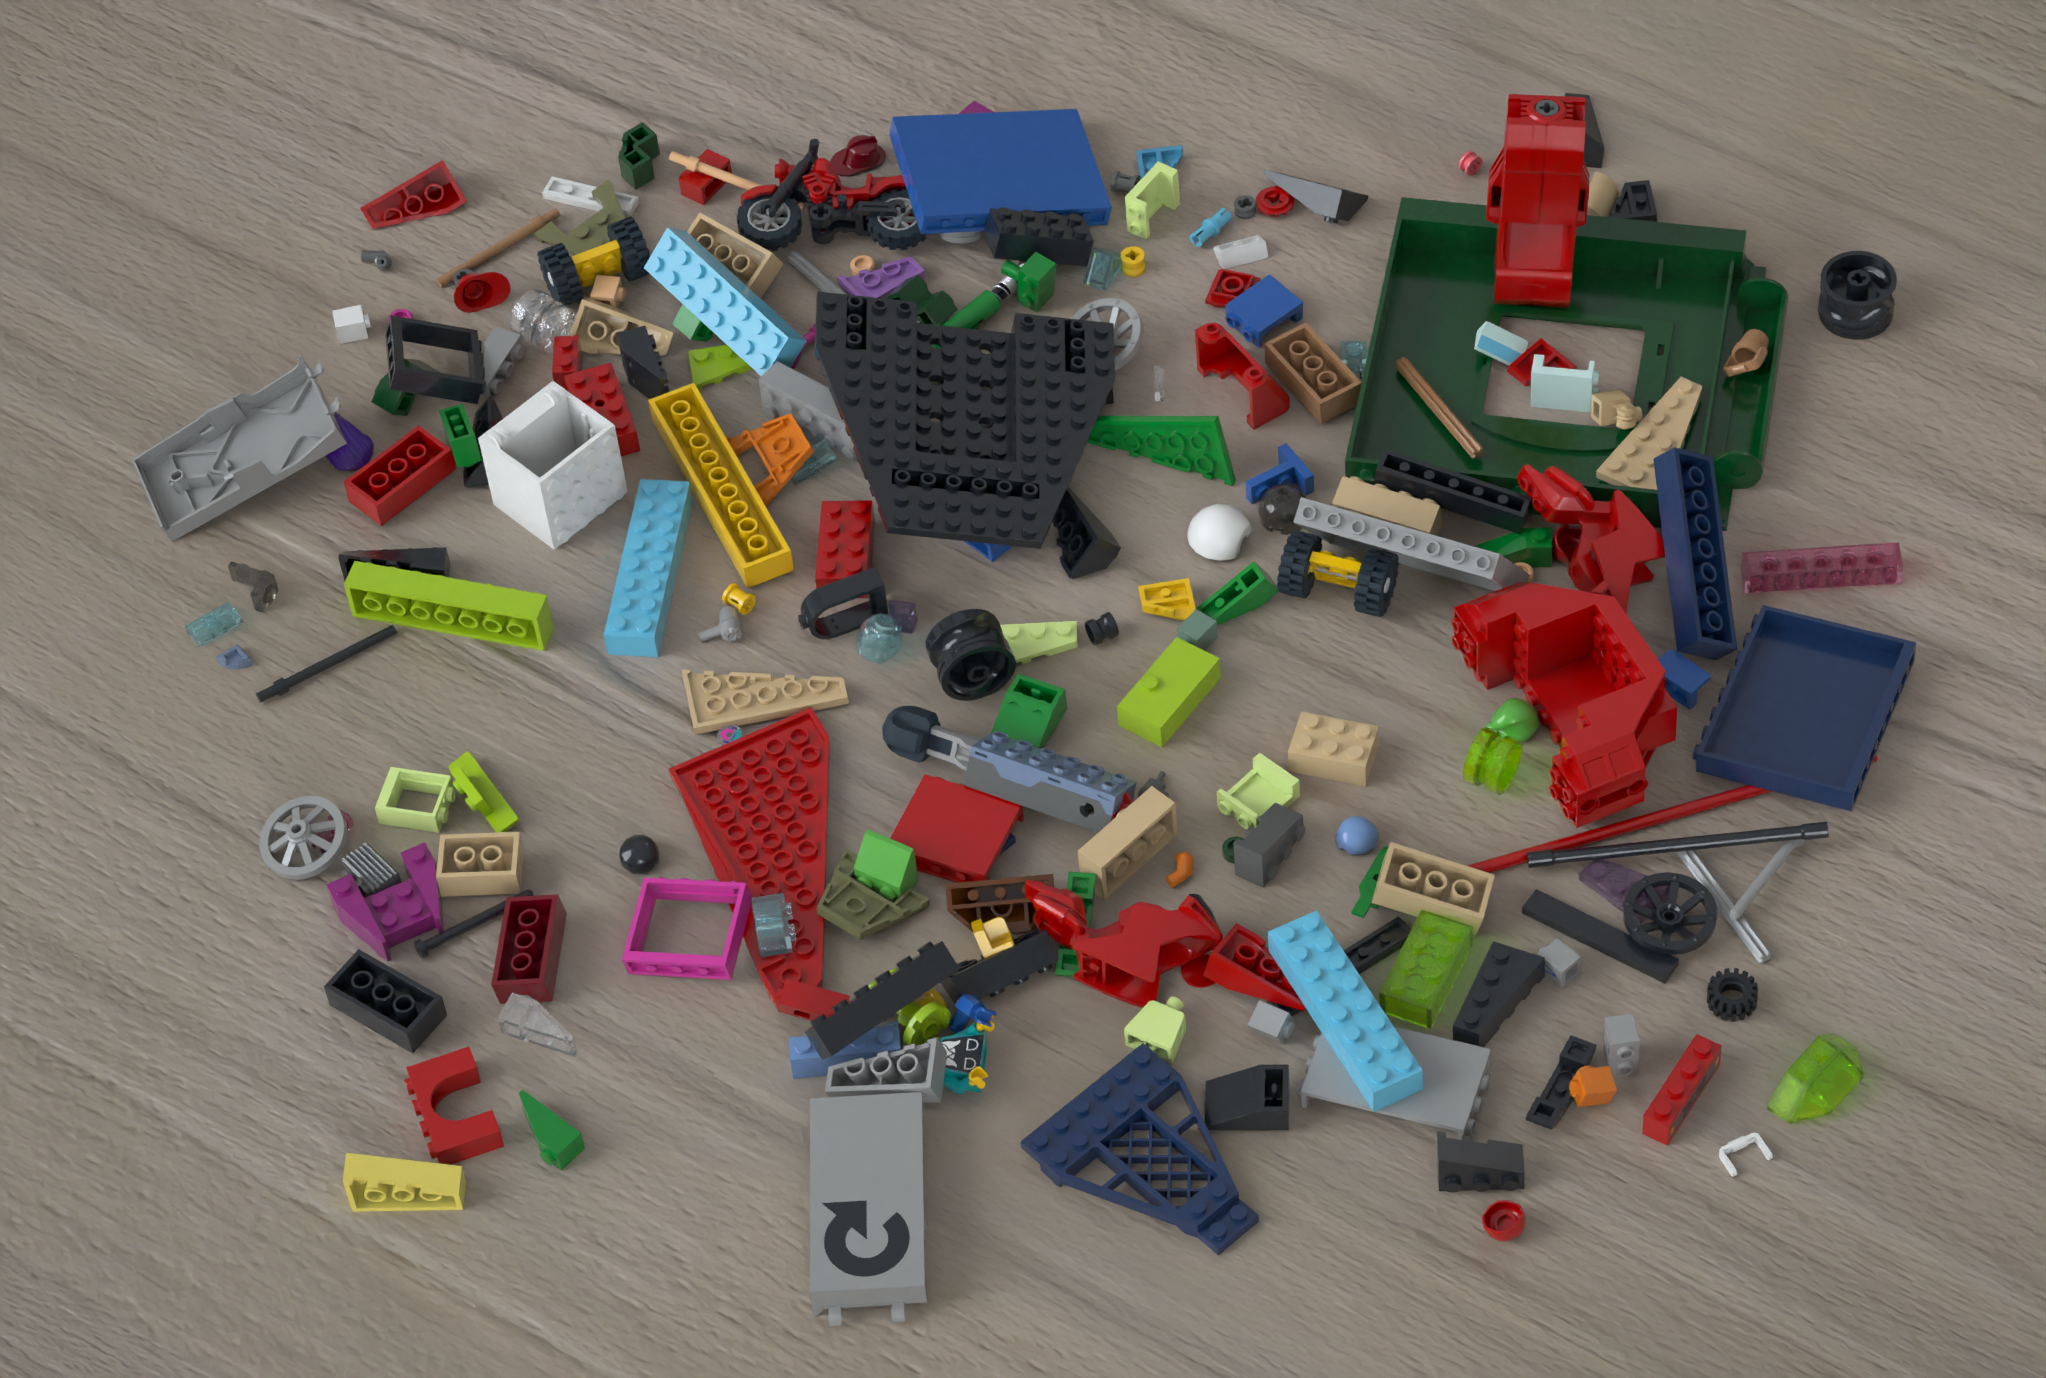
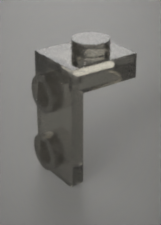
M230 562L228 568L232 580L254 588L250 593L256 611L264 613L268 606L274 602L279 591L274 574L265 570L261 571L251 568L246 564Z

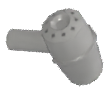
M732 606L723 607L719 612V625L698 632L701 642L722 635L726 642L738 641L742 636V622L737 610Z

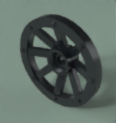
M1657 873L1642 878L1630 888L1624 900L1623 921L1631 937L1643 947L1661 954H1684L1698 949L1710 939L1716 926L1717 906L1708 889L1697 880L1678 873ZM1670 886L1668 902L1662 903L1654 890L1655 887ZM1679 887L1694 894L1681 906L1676 903ZM1645 892L1656 911L1635 902ZM1700 902H1702L1707 914L1684 916ZM1634 913L1653 921L1638 925ZM1704 925L1696 935L1683 926ZM1660 930L1662 931V938L1660 940L1647 933ZM1675 932L1685 940L1670 941V935Z

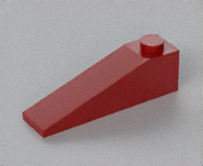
M442 160L360 209L371 228L374 229L447 214L466 203L467 200Z
M1236 923L1211 952L1203 976L1226 989L1305 1011L1306 1008L1270 954L1269 949L1265 946L1266 942L1259 935Z

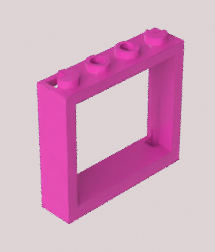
M644 878L622 957L628 974L732 980L753 898L747 884L736 881L720 882L712 879L701 881L688 878ZM656 899L735 903L723 955L643 952Z

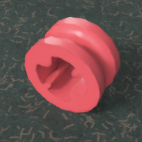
M1468 151L1460 159L1459 168L1471 176L1479 171L1483 160L1475 152Z

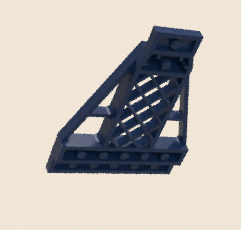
M1144 1043L1020 1142L1021 1148L1040 1164L1041 1172L1057 1186L1066 1185L1173 1224L1183 1233L1200 1239L1217 1255L1221 1254L1259 1222V1215L1239 1199V1192L1182 1075ZM1180 1090L1191 1114L1176 1126L1171 1127L1153 1111ZM1193 1124H1196L1215 1162L1207 1159L1186 1141L1181 1134ZM1133 1130H1149V1138H1133ZM1153 1131L1161 1138H1153ZM1129 1132V1138H1121ZM1113 1147H1129V1155H1115ZM1133 1147H1149L1148 1155H1132ZM1152 1147H1169L1168 1155H1152ZM1172 1147L1181 1155H1172ZM1096 1158L1116 1174L1103 1186L1075 1177V1175ZM1132 1164H1148V1172H1134ZM1152 1164H1168V1172H1152ZM1172 1164H1188V1172H1172ZM1192 1164L1201 1172H1192ZM1151 1180H1168L1167 1188H1153ZM1171 1180H1188L1187 1188H1171ZM1191 1180H1208V1184L1204 1188H1191ZM1123 1182H1126L1149 1203L1116 1192L1114 1189ZM1171 1197H1187V1202L1183 1205H1172Z

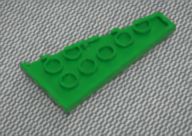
M1099 416L1088 441L1090 444L1113 451L1118 448L1130 452V456L1139 458L1141 455L1151 458L1153 463L1186 473L1190 470L1201 473L1203 478L1212 480L1213 477L1224 480L1226 485L1233 486L1236 482L1219 416Z

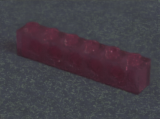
M1899 542L1742 552L1741 574L1744 593L1811 590L1815 588H1839L1902 582L1903 563Z

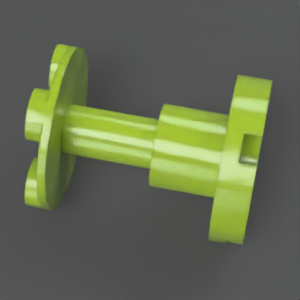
M893 968L890 973L894 972L897 968ZM873 981V982L869 985V988H870L871 986H873L874 984H876L877 982H876V981ZM912 1001L896 1012L899 1015L898 1022L906 1028L903 1035L905 1045L915 1044L917 1046L928 1043L927 1040L936 1037L939 1040L940 1037L937 1034L941 1028L947 1029L951 1018L950 1011L939 1002H930L922 1006L917 1001Z

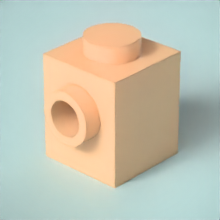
M597 275L590 298L619 309L621 302H624L626 297V289L622 287L621 277Z

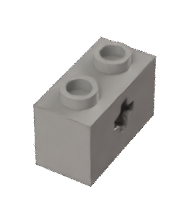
M1633 1013L1605 1017L1604 1052L1612 1075L1628 1076L1632 1073H1638L1640 1039Z

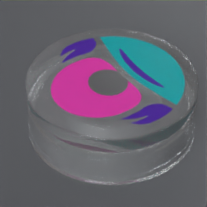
M725 725L717 732L719 746L743 737L742 729L736 725Z

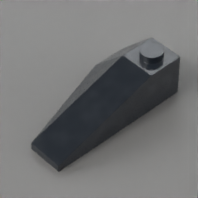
M1565 93V96L1586 98L1583 159L1586 167L1602 168L1604 145L1590 96Z
M489 396L475 413L472 429L482 461L476 462L473 466L464 467L463 479L464 486L467 488L489 485L478 438L503 419L492 396Z
M1068 487L1056 516H1054L1053 525L1058 528L1059 538L1056 541L1057 546L1062 549L1060 563L1068 577L1074 580L1107 569L1117 557L1121 547L1112 533Z

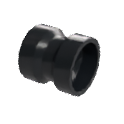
M1110 612L1102 614L1097 620L1090 619L1084 623L1086 633L1093 645L1102 643L1105 638L1112 639L1119 636L1117 623Z

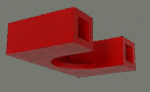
M469 1046L406 1067L409 1078L404 1081L409 1095L415 1094L416 1100H413L412 1104L416 1116L422 1115L424 1121L419 1122L424 1138L430 1137L431 1142L427 1143L431 1159L437 1158L439 1164L452 1165L504 1147L493 1110L463 1120H447L435 1113L438 1104L447 1095L481 1083Z

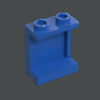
M1270 274L1226 304L1225 319L1227 324L1239 331L1246 341L1252 342L1258 348L1263 345V336L1289 318L1295 323L1303 318V301Z

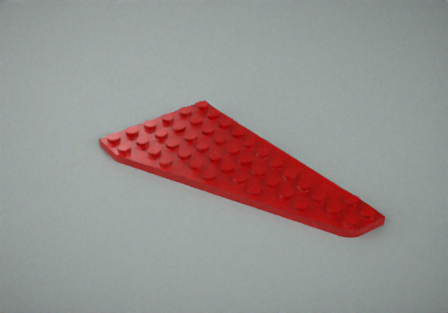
M811 707L668 769L670 777L683 798L718 881L746 883L753 898L743 939L766 992L777 1011L779 1003L774 1002L778 986L784 987L786 978L820 988L823 983L825 918L817 914V906L826 889L830 740L829 735ZM728 903V904H729V907H730V909H731V911H732V913H733V912H734V908H735V903Z

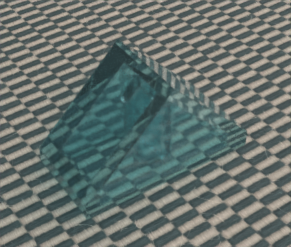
M1093 247L1084 277V284L1106 291L1121 268V253L1107 248Z

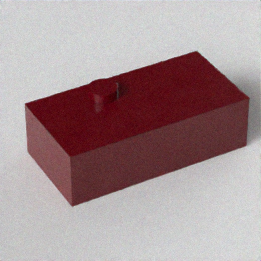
M558 894L506 897L491 983L500 1004L549 1002L553 1000L567 912Z

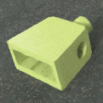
M1173 996L1168 999L1165 1005L1154 1000L1149 1001L1124 1028L1125 1045L1136 1049L1144 1043L1165 1062L1172 1065L1186 1032V1017L1181 1012L1184 1007L1183 1002Z

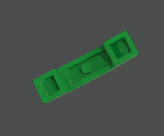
M1069 871L1066 889L1081 896L1083 899L1087 926L1091 928L1096 874ZM1060 945L1055 976L1073 977L1079 971L1076 951Z

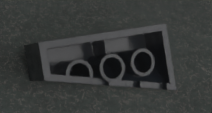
M446 547L345 551L340 553L338 557L344 581L354 561L369 562L375 565L396 567L409 571H419L431 575H442L448 578L450 572V560Z
M1038 928L1013 939V947L985 959L982 954V959L978 961L977 959L957 963L960 969L940 983L954 1004L963 994H972L979 999L987 995L990 997L997 996L1005 991L1004 987L1012 983L1014 985L1021 984L1029 979L1028 975L1036 971L1038 973L1048 971L1053 967L1052 963L1059 960L1047 931Z

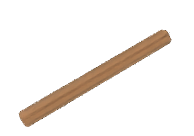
M1402 357L1397 359L1395 362L1396 369L1470 457L1477 459L1482 456L1483 447L1408 358Z

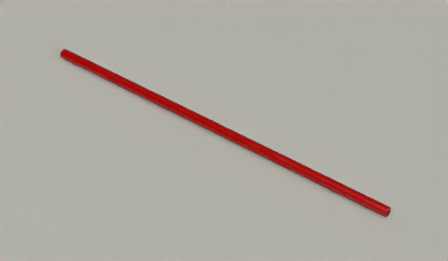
M1875 755L1872 763L1877 762V755ZM1745 785L1467 866L1492 873L1528 862L1527 852L1579 848L1773 791Z

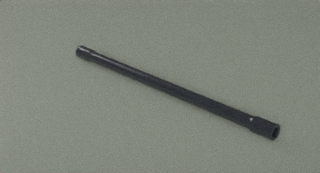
M1817 822L1800 826L1565 850L1527 852L1528 867L1535 868L1561 863L1798 839L1828 838L1829 833L1827 822Z

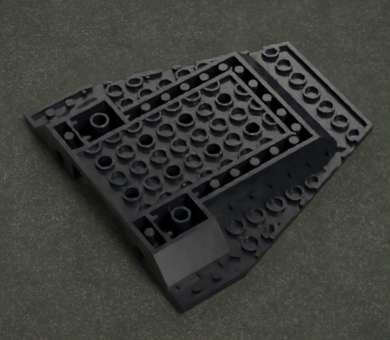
M817 291L815 355L817 360H820L822 373L828 380L829 390L841 420L843 419L845 422V430L847 435L851 437L854 445L853 450L865 479H868L872 497L876 499L878 512L886 532L890 534L1041 549L1114 384V323L1015 313L1011 333L916 323L917 302ZM931 345H939L941 348L936 349L933 348ZM981 350H987L990 354H984ZM936 381L939 382L941 385L936 386L933 385L931 382ZM983 386H984V387H988V388H990L991 390H990V391H984V390L981 389V387H983ZM935 418L940 420L941 422L934 423L931 421V419ZM980 424H988L991 428H983Z

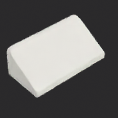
M1260 235L1213 247L1222 269L1268 258L1266 241Z

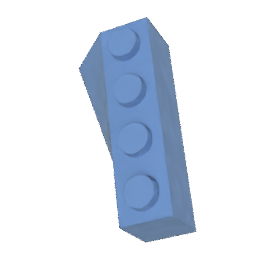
M898 1020L871 1029L835 1055L824 1060L821 1059L807 1036L789 1037L793 1079L827 1076L829 1066L862 1057L866 1060L876 1057L877 1053L884 1051L891 1053L902 1050L901 1027Z

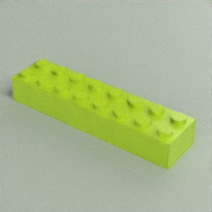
M354 561L344 582L352 616L541 651H545L554 630L548 597L538 592H527L515 588L499 587L492 584L471 582L465 579L448 578L442 575H431L419 571H409Z

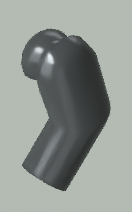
M362 251V262L374 263L381 271H387L391 268L392 260L385 251Z

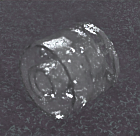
M533 289L525 293L518 300L511 313L509 324L511 331L521 334V338L526 342H530L545 353H553L554 337L570 336L575 322V314L570 307L563 305L560 301H555L541 290Z

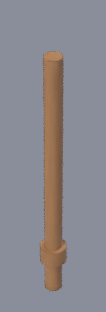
M555 208L543 216H536L530 220L528 225L437 278V284L440 287L445 286L453 281V276L458 270H471L533 232H537L550 221L560 217L559 211Z

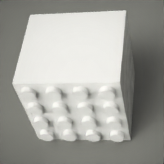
M554 381L478 438L494 506L554 550L562 543L567 542L571 536L586 527L590 521L599 514H602L609 506L628 492L615 425Z

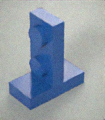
M1287 443L1278 447L1279 465L1246 481V498L1251 504L1264 500L1294 483L1305 495L1314 492V474Z

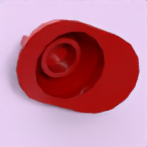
M497 272L467 274L461 278L455 289L454 303L458 309L467 313L497 306L508 298L511 291L510 283L503 274Z

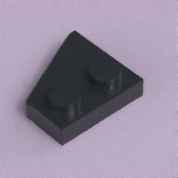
M1650 181L1625 183L1621 196L1616 202L1615 211L1610 217L1657 222V211Z

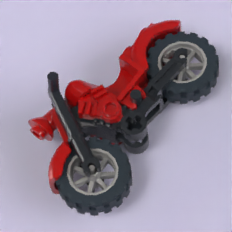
M818 139L810 140L808 153L797 165H791L779 158V164H775V178H779L780 184L778 186L776 184L760 185L747 190L741 195V206L738 208L737 224L739 234L765 249H771V251H777L780 247L783 249L788 247V244L790 242L794 243L797 240V235L801 234L802 216L800 206H798L800 202L807 208L812 238L818 244L830 243L837 232H852L859 236H871V239L875 243L878 242L879 246L883 248L907 250V247L912 246L913 248L920 241L923 242L927 235L920 233L902 175L873 177L872 174H868L865 186L860 188L845 187L841 184V180L830 161L826 158L818 159ZM754 219L759 220L758 222L752 223Z

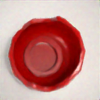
M1565 524L1553 535L1552 553L1560 562L1570 564L1573 552L1581 536L1580 527H1568Z
M1501 1200L1488 1206L1484 1215H1482V1222L1486 1233L1499 1242L1511 1241L1519 1237L1523 1232L1526 1217L1520 1204L1509 1200Z

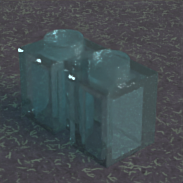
M784 893L751 898L760 956L765 957L793 952L791 941L796 940L794 924L789 925L788 919H793L791 903H785Z

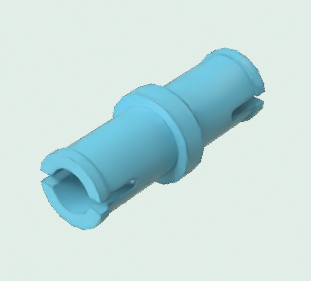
M1221 208L1211 218H1206L1202 222V226L1190 234L1192 244L1196 243V247H1201L1210 237L1219 234L1220 229L1232 220L1230 211L1228 210L1223 214L1226 208Z

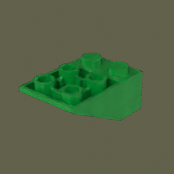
M1018 673L1006 692L991 733L997 731L1008 734L1009 738L1026 740L1031 742L1032 746L1044 748L1067 710L1065 689Z

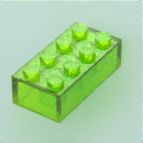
M1421 910L1379 992V1005L1384 1013L1431 1029L1473 946V927Z

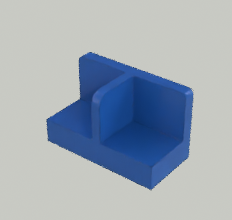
M1669 649L1658 659L1665 669V689L1672 699L1691 710L1697 704L1698 690L1710 680V674L1675 650Z

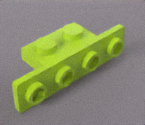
M469 751L465 752L448 766L450 773L456 779L452 782L454 787L461 795L467 794L466 803L473 812L479 810L495 832H507L520 821Z

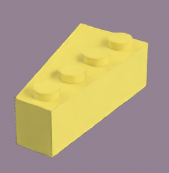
M346 1153L343 1184L352 1212L463 1210L466 1179L462 1166Z

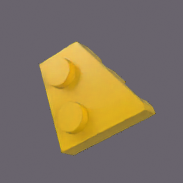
M1189 578L1138 586L1139 598L1144 613L1185 621L1196 610Z

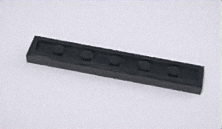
M1537 889L1522 907V914L1664 984L1679 965L1678 958L1651 951L1636 942L1631 935Z
M1398 916L1348 947L1344 952L1357 972L1361 974L1414 941L1415 933ZM1267 1001V1004L1288 1012L1291 1016H1294L1301 1011L1298 1009Z

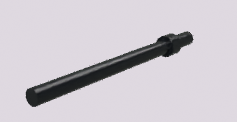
M390 625L286 679L282 677L274 681L272 686L256 693V697L261 703L277 694L281 696L289 692V688L397 634V631L393 625Z

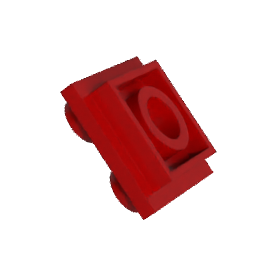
M1218 269L1205 304L1217 308H1226L1227 303L1261 281V278L1251 274Z

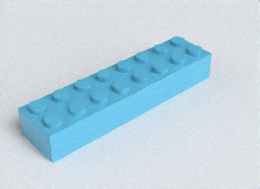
M667 227L644 269L760 376L776 361L791 368L807 340L687 231Z
M640 479L604 631L608 655L659 656L693 506L691 485L688 481Z
M1316 910L1268 931L1270 954L1372 1111L1375 1112L1423 1090L1422 1068L1318 911Z

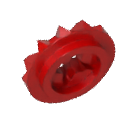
M1279 186L1265 188L1256 197V206L1259 213H1265L1267 217L1275 215L1277 218L1279 214L1287 215L1288 211L1293 210L1295 203L1294 197ZM1279 199V203L1271 205V203H1275Z

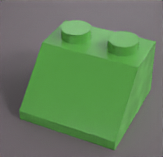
M867 829L854 865L855 880L885 899L897 901L910 887L913 889L918 883L914 849Z

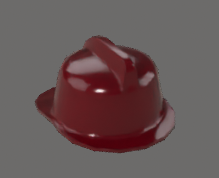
M857 135L849 140L846 148L834 154L830 163L838 175L851 176L881 165L886 158L884 149L877 144L875 136Z

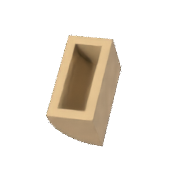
M1595 171L1589 185L1587 215L1610 217L1618 198V188L1608 176Z

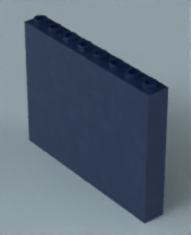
M1763 605L1759 615L1755 614L1752 619L1751 633L1747 632L1744 637L1743 650L1737 652L1734 670L1730 669L1728 672L1727 686L1720 690L1719 704L1717 707L1714 706L1712 708L1709 726L1705 725L1703 728L1702 742L1700 745L1696 744L1694 748L1693 760H1696V772L1852 811L1915 662L1916 642Z

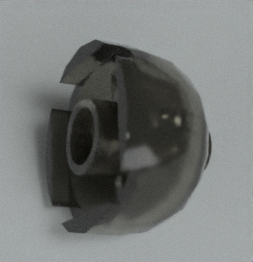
M1278 484L1270 487L1260 499L1259 519L1261 525L1270 532H1273V530L1281 531L1283 535H1288L1294 530H1301L1302 527L1293 523L1300 499L1301 497L1307 499L1306 495L1298 487L1291 484Z

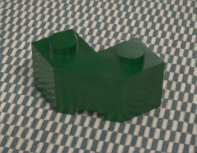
M643 122L623 133V144L618 156L621 176L635 190L655 179L652 159L660 155L657 134Z
M918 275L905 279L887 295L888 299L917 302V321L922 324L941 325L958 310L950 295L945 293L944 290L931 294L927 289L925 281L919 278Z
M404 359L405 367L439 372L420 360ZM387 373L380 379L379 384L375 388V394L371 402L392 415L408 416L416 394L390 390L389 374Z

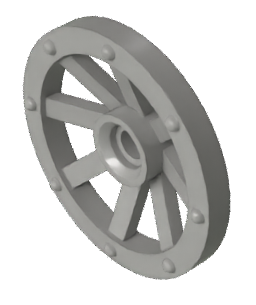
M1104 298L1085 305L1071 319L1087 320L1089 317H1092L1093 321L1102 322L1098 312L1112 310L1109 323H1114V351L1117 348H1125L1116 357L1114 353L1116 371L1126 365L1139 350L1143 340L1144 327L1140 315L1128 302L1117 298ZM1120 313H1126L1130 319L1116 330ZM1132 328L1130 339H1120Z
M302 796L292 799L277 808L265 822L259 840L261 856L267 866L283 878L300 880L316 876L329 868L342 853L347 840V823L337 806L325 798ZM308 808H314V809L302 820L301 810H303V809H308ZM325 811L332 815L334 819L332 821L312 824ZM292 814V822L289 824L282 823L283 820ZM335 830L332 843L316 835L317 832ZM275 831L286 833L284 836H282L277 841L272 843ZM288 844L280 864L274 859L273 854ZM312 844L326 851L315 862L309 850ZM296 849H300L305 866L290 867Z

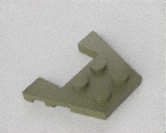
M607 180L591 192L593 198L603 209L567 235L550 221L534 233L536 239L541 243L547 242L552 246L562 243L571 256L608 243L610 238L607 233V225L625 219L610 181Z
M845 849L839 864H837L834 870V875L817 906V914L861 940L927 909L930 899L910 887L894 903L890 902L853 879L855 877L854 865L858 855Z

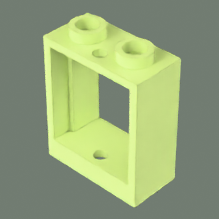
M390 767L375 806L379 824L439 833L442 824L447 822L450 803L454 802L457 791L452 784L451 776ZM403 789L439 795L433 813L396 808Z

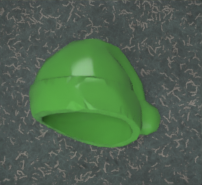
M1511 698L1504 701L1495 711L1491 722L1485 725L1484 731L1487 736H1495L1503 743L1519 744L1530 739L1535 734L1539 725V718L1536 710L1530 703L1519 698Z

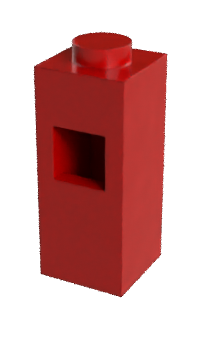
M786 978L784 987L778 986L774 1002L779 1003L778 1012L812 1021L823 1013L826 1017L834 1012L832 1009L834 1005L844 999L849 1002L850 996Z

